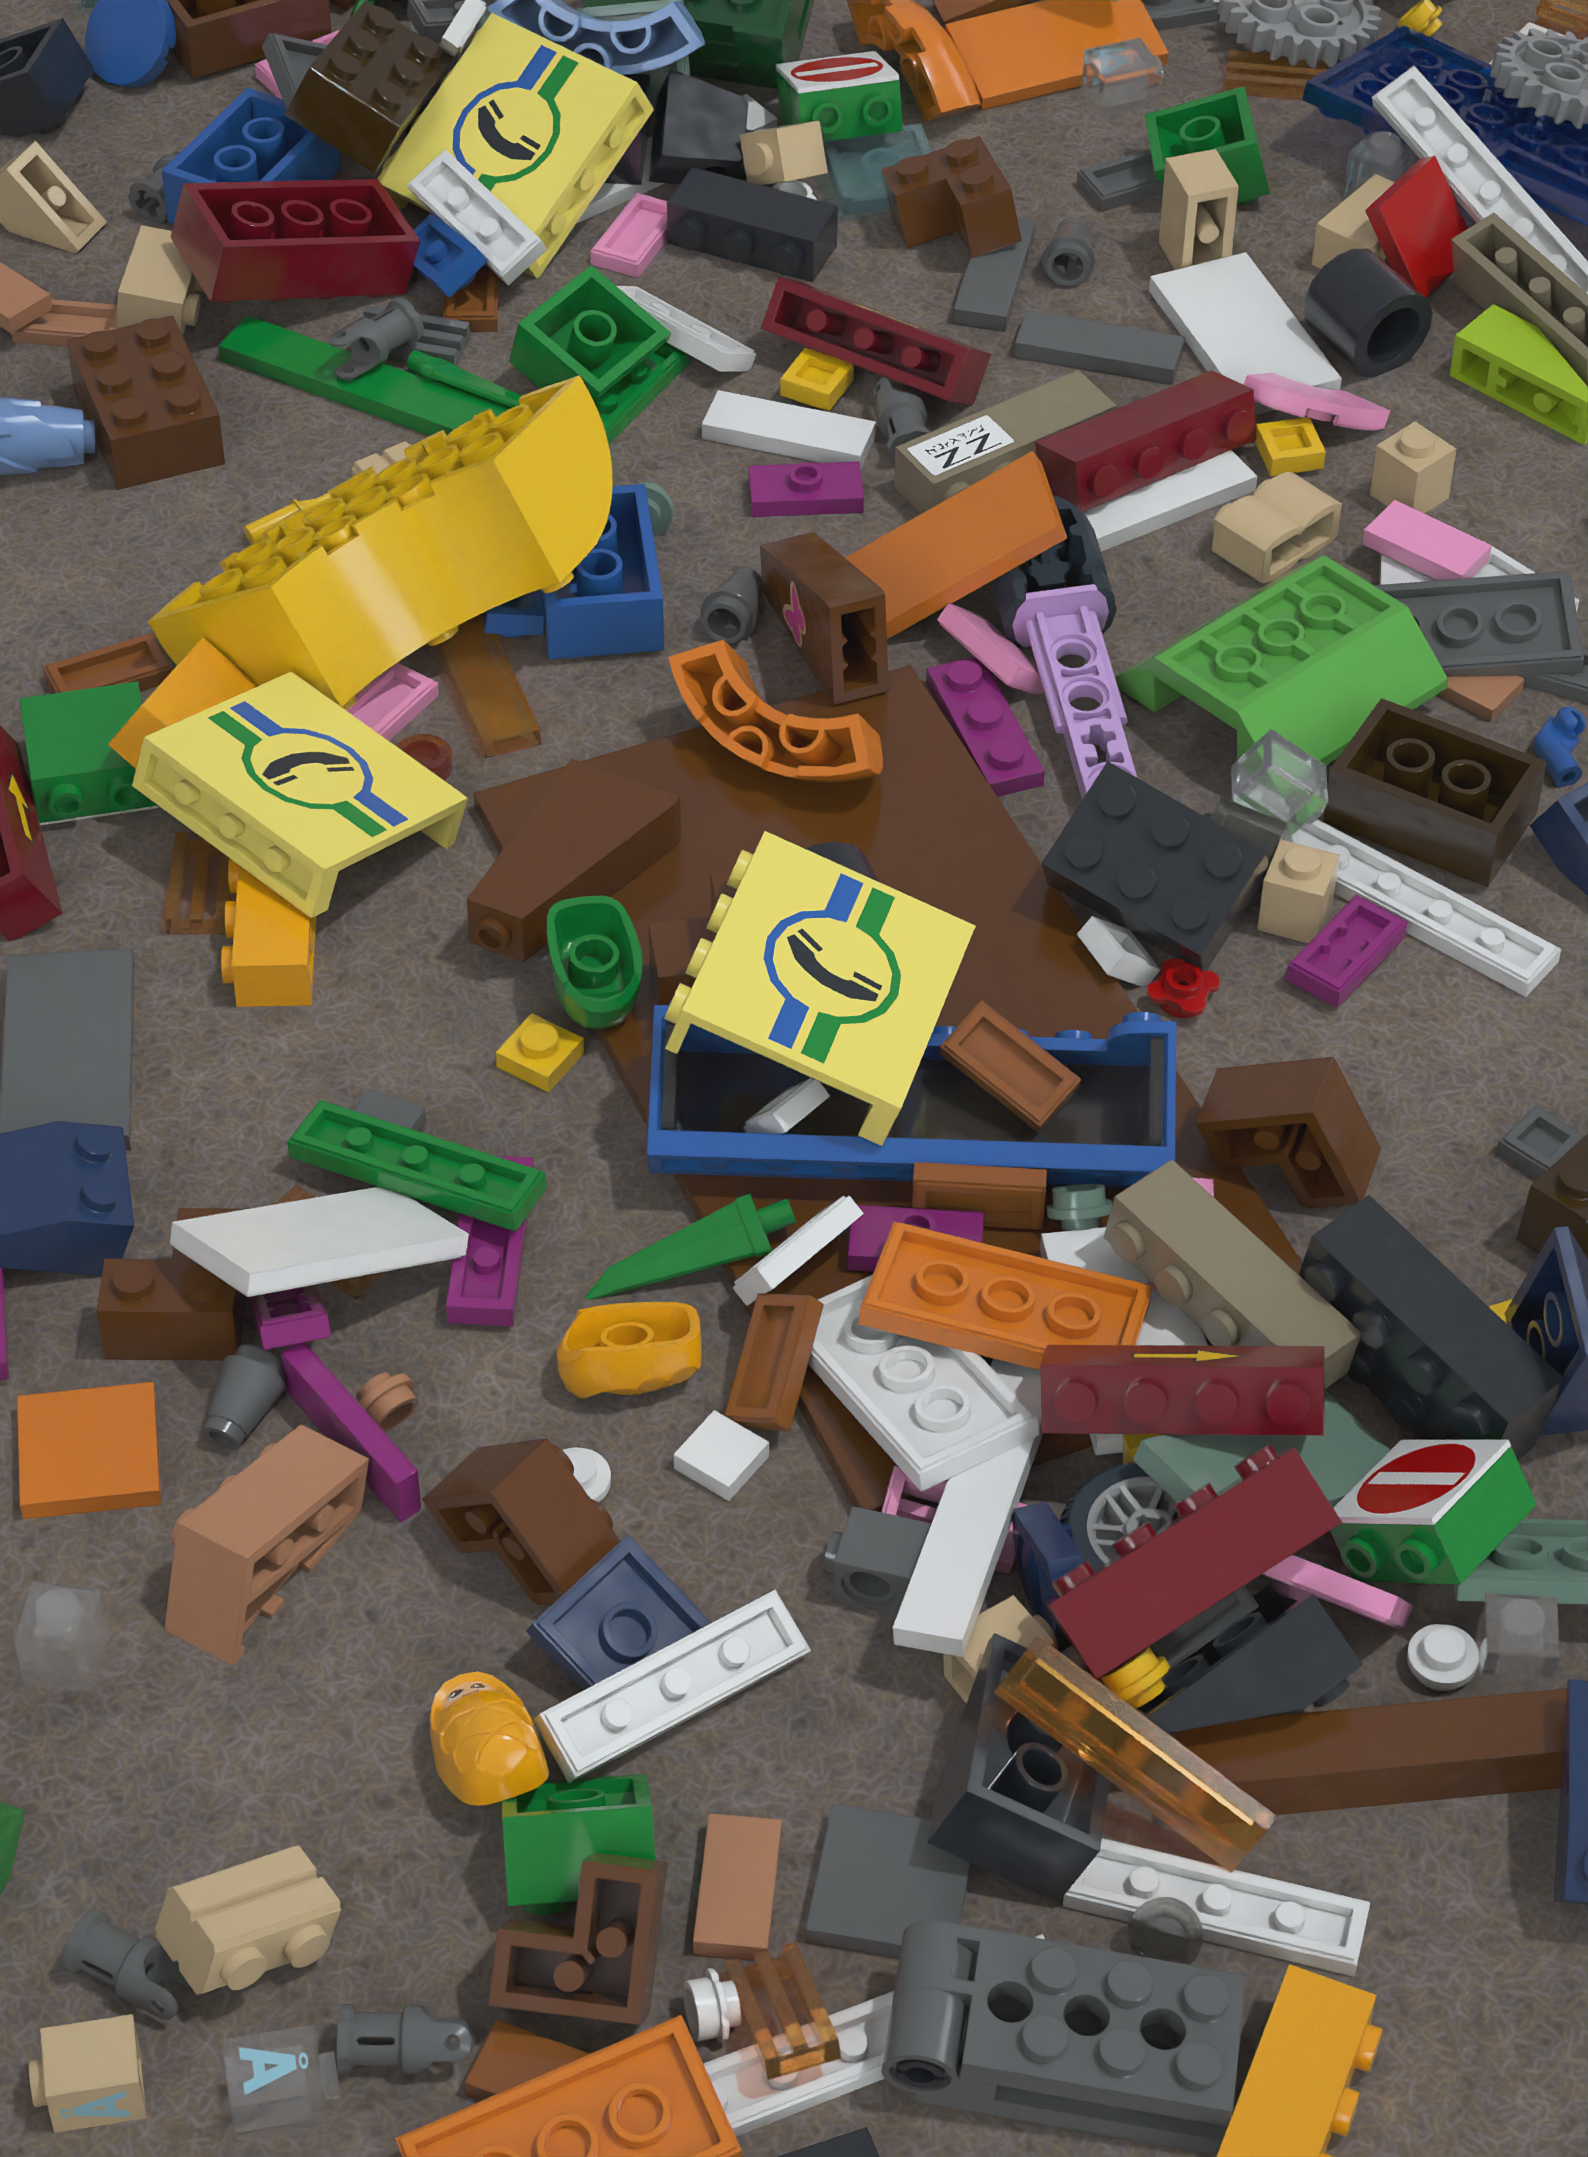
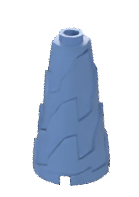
M0 397V476L37 474L42 472V468L84 464V454H95L94 420H83V410L41 405V401L35 399Z

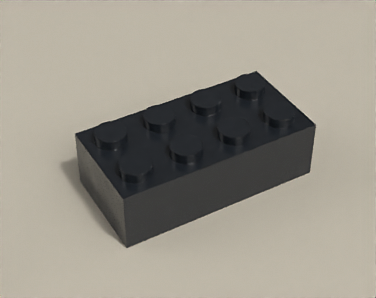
M1370 1195L1366 1196L1311 1237L1298 1275L1362 1332L1347 1375L1355 1382L1364 1384L1388 1407L1393 1419L1401 1427L1413 1431L1421 1440H1509L1517 1460L1534 1448L1565 1381V1378Z

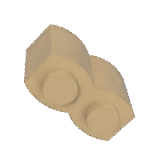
M1293 472L1281 473L1272 479L1263 481L1257 487L1253 496L1242 497L1233 503L1224 505L1218 511L1213 521L1211 551L1260 583L1274 581L1289 571L1299 559L1309 558L1337 537L1342 503Z

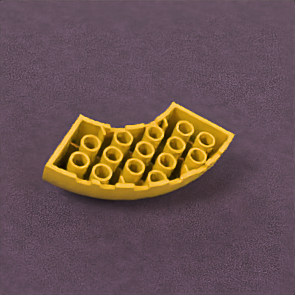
M579 375L522 395L518 400L520 405L501 413L497 417H495L490 408L474 415L472 420L460 425L447 436L444 430H441L405 448L404 453L407 458L388 466L379 474L371 466L332 488L328 492L333 500L313 509L305 517L300 510H296L261 533L264 540L258 541L240 552H233L222 560L219 564L224 570L223 573L215 576L203 586L200 582L192 583L147 621L160 644L177 666L204 637L257 683L255 687L286 673L293 672L347 711L357 702L355 695L375 678L426 643L429 646H434L448 640L458 632L459 624L533 591L541 589L543 593H551L564 587L574 578L572 570L590 553L601 537L607 523L612 500L613 478L608 440L597 407L581 376Z

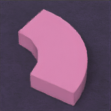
M1275 373L1247 375L1244 382L1245 386L1254 389L1255 402L1302 418L1307 416L1320 421H1333L1335 426L1372 431L1384 429L1391 411L1347 391L1314 387Z

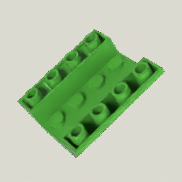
M1325 555L1282 575L1115 676L1118 689L1154 713L1184 695L1236 729L1237 768L1278 795L1337 759L1381 698L1414 710L1448 688V678L1408 606Z

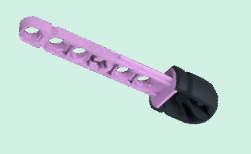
M1053 495L1067 539L1028 560L1029 567L1023 568V572L1020 570L1021 565L992 580L991 583L1007 639L1017 647H1032L1055 732L1064 735L1083 800L1107 761L1137 777L1122 727L1128 720L1103 638V634L1113 623L1117 607L1095 530L1087 516L1068 500ZM1066 579L1068 588H1064ZM1027 582L1035 585L1038 592L1027 593ZM1072 654L1082 656L1088 663L1079 668H1069L1060 664L1058 659ZM1089 697L1098 701L1101 706L1091 711H1081L1071 706L1070 702L1076 698ZM1093 744H1099L1102 751H1106V762L1098 764V756Z

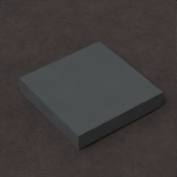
M832 1803L806 1925L805 1943L899 1958L903 1932L909 1925L927 1920L961 1924L972 1863L927 1843L931 1819Z

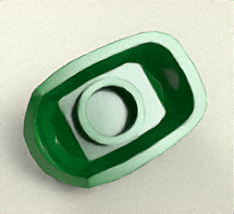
M583 896L555 903L549 909L547 915V943L554 987L559 1001L571 1019L585 1028L606 1029L622 1024L632 1013L637 1000L643 962L639 940L627 911L620 902L607 896Z

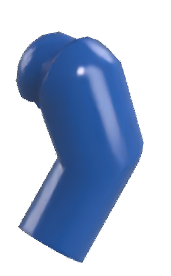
M1563 707L1559 709L1556 717L1548 718L1533 742L1536 756L1547 761L1545 769L1559 788L1575 784L1582 776V770L1571 753L1579 742L1578 735L1586 729V719L1582 713L1573 707Z

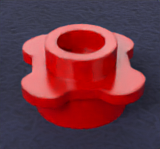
M1172 958L1162 964V975L1158 981L1151 982L1148 985L1147 996L1153 1003L1159 1004L1165 1013L1177 1018H1190L1200 1015L1205 1011L1207 997L1209 993L1216 992L1219 989L1220 979L1213 971H1201L1195 965L1186 963L1182 959Z

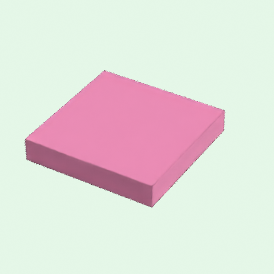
M1295 1555L1287 1557L1262 1573L1273 1580L1313 1593L1317 1598L1397 1630L1405 1628L1413 1609V1605L1398 1596Z

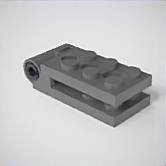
M927 1920L909 1925L903 1932L882 2063V2075L891 2085L903 2091L916 2094V2102L1155 2145L1218 2154L1224 2138L1225 2126L1228 2127L1233 2113L1246 1975L945 1921Z

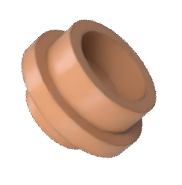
M387 1372L381 1373L365 1383L356 1395L359 1404L384 1432L405 1421L414 1412L419 1403L416 1396L412 1393L414 1383L404 1373L392 1377Z

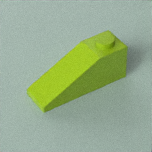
M1493 304L1455 335L1449 376L1584 446L1588 443V387L1538 326Z

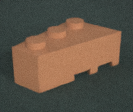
M300 1424L278 1443H270L266 1446L258 1459L239 1474L227 1477L218 1490L195 1509H187L177 1520L171 1534L174 1554L164 1629L234 1666L246 1651L245 1646L242 1645L243 1633L260 1613L271 1619L285 1604L284 1599L277 1596L276 1593L298 1567L311 1572L362 1510L369 1458Z

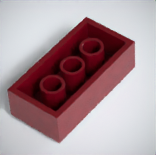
M378 179L183 183L170 237L209 300L223 303H233L237 300L264 299L283 301L290 298L332 299L343 296H367L374 298L379 295L406 294L420 244L419 238Z

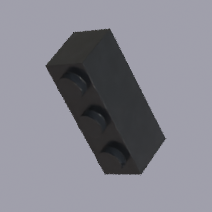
M694 167L691 168L667 202L668 244L780 273L785 276L813 282L837 247L838 205Z

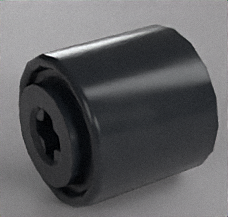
M1351 249L1337 255L1324 265L1312 280L1304 297L1303 315L1307 325L1366 377H1377L1401 367L1409 361L1422 346L1431 328L1433 315L1429 300L1369 249Z

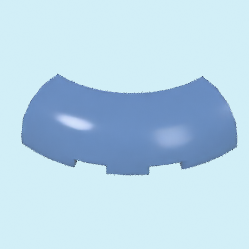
M497 0L487 8L490 13H494L621 75L647 72L670 65L705 45V40L694 19L684 4L678 1H672L649 15L626 21H607L594 18L573 9L561 0Z

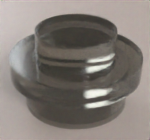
M1172 1897L1153 1898L1143 1903L1133 1914L1127 1931L1128 1945L1132 1954L1136 1956L1190 1965L1198 1956L1202 1946V1924L1195 1911L1185 1902Z

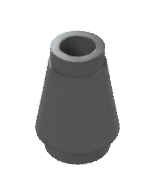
M1067 218L1058 225L1056 232L1042 255V265L1046 274L1059 285H1077L1088 278L1094 269L1095 257L1088 228L1083 221L1077 218Z
M745 567L736 569L732 575L704 599L701 605L702 625L706 633L714 640L734 643L748 637L753 632L764 586L761 576L755 570Z
M240 1345L234 1355H228L224 1358L207 1416V1422L202 1430L204 1436L209 1441L232 1450L240 1448L243 1440L247 1438L286 1388L283 1381L282 1361L272 1353L253 1345Z

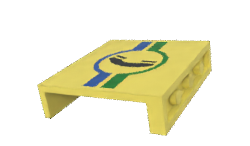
M491 13L481 29L474 33L468 48L452 71L445 75L439 90L423 113L416 117L410 132L397 151L387 159L377 179L397 208L403 209L408 202H411L432 213L412 194L407 184L446 149L542 240L547 250L524 271L538 278L544 272L654 109L638 82Z
M293 672L286 673L145 736L132 784L134 788L310 918L328 910L340 870L418 831L423 832L439 845L448 849L455 843L468 797Z
M764 831L755 853L751 854L742 850L732 870L727 885L737 889L734 898L722 893L706 927V929L717 933L713 943L701 938L685 972L696 978L693 987L691 988L680 983L664 1019L676 1025L665 1049L677 1054L690 1025L694 1024L870 1103L871 1105L858 1136L882 1146L902 1108L975 925Z

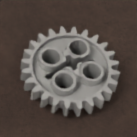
M1220 0L1218 11H1220L1219 21L1226 23V33H1238L1237 43L1252 42V52L1254 53L1267 50L1270 52V60L1274 61L1281 56L1288 57L1290 65L1293 66L1297 64L1298 60H1305L1311 68H1316L1317 61H1323L1329 67L1334 68L1337 59L1349 65L1352 64L1354 56L1364 59L1367 50L1373 51L1382 18L1379 17L1380 7L1373 6V0Z
M1529 29L1528 35L1516 31L1512 38L1503 37L1502 43L1497 45L1490 72V77L1496 78L1494 86L1505 89L1503 96L1506 98H1519L1518 107L1536 108V116L1547 115L1554 117V121L1557 124L1562 123L1564 120H1569L1578 129H1581L1583 123L1588 124V36L1580 40L1576 39L1575 35L1570 31H1567L1565 36H1559L1552 29H1547L1546 35H1542L1534 29Z

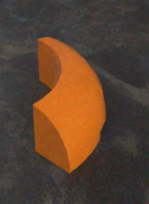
M846 0L859 43L861 45H876L883 51L894 49L901 56L900 71L910 86L924 122L974 109L982 105L971 74L958 48L939 22L922 5L914 0Z
M724 640L668 657L674 680L693 716L722 746L742 760L769 772L811 782H845L880 775L883 769L880 735L858 713L827 719L808 718L790 713L786 715L775 710L762 700L756 690L746 661Z

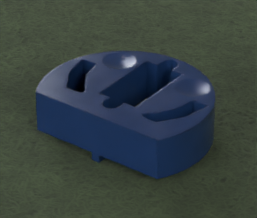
M1047 1501L1015 1508L1012 1515L1014 1547L1023 1589L1033 1616L1039 1615L1044 1618L1053 1630L1056 1638L1065 1636L1046 1607L1045 1602L1058 1595L1051 1583L1084 1562L1081 1552L1073 1542L1072 1527L1061 1524Z

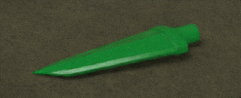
M414 350L408 357L407 369L426 379L508 408L520 405L518 400L521 395L467 372L442 358H435L418 350Z
M750 1193L736 1198L735 1202L609 1266L585 1296V1299H598L756 1256L758 1258L769 1254L772 1249L767 1234L797 1223L790 1203L786 1198L757 1210Z

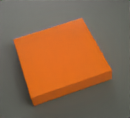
M154 1382L17 1396L19 1491L23 1519L162 1505L157 1402Z

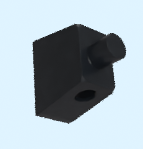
M669 70L656 97L648 181L681 184L692 167L735 178L744 161L739 134L754 132L753 130L746 129L747 100L743 96L694 77Z

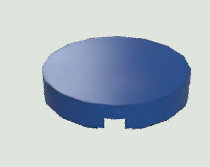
M99 0L89 16L85 33L86 56L94 67V72L106 82L133 89L148 85L163 72L169 62L164 59L168 54V49H174L176 41L175 16L167 0Z

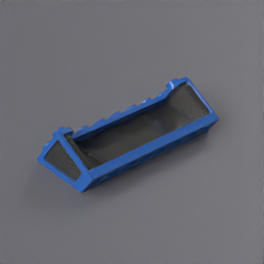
M672 1000L669 1001V1005H654L647 1142L649 1173L913 1182L914 1162L1045 1169L1047 1170L1046 1186L1095 1183L1102 1184L1105 1188L1127 1189L1171 1159L1175 1162L1176 1021H1161V1017L1154 1013L1133 1012L1125 1014L1122 1017V1022L1113 1025L1109 1029L1107 1039H1093L1091 1033L1081 1030L1059 1031L1055 1033L1054 1037H1029L1027 1031L1019 1029L1081 1079V1084L1077 1091L1040 1133L1035 1131L939 1054L940 1046L957 1027L935 1026L902 1108L881 1146L858 1136L871 1104L821 1081L820 1083L830 1097L783 1134L747 1133L743 1127L749 1118L784 1090L812 1077L694 1024L690 1025L678 1053H673L665 1048L676 1024L664 1019Z

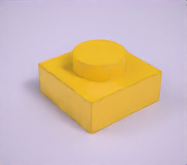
M804 348L780 378V396L829 412L853 382L854 364L809 348Z
M1309 417L1256 424L1257 440L1254 442L1270 476H1277L1285 472L1298 473L1324 469L1326 451Z
M531 1013L496 1051V1066L549 1093L584 1054V1038Z

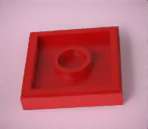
M1436 156L1421 158L1365 211L1390 267L1426 298L1454 271L1451 239L1467 230L1468 227Z

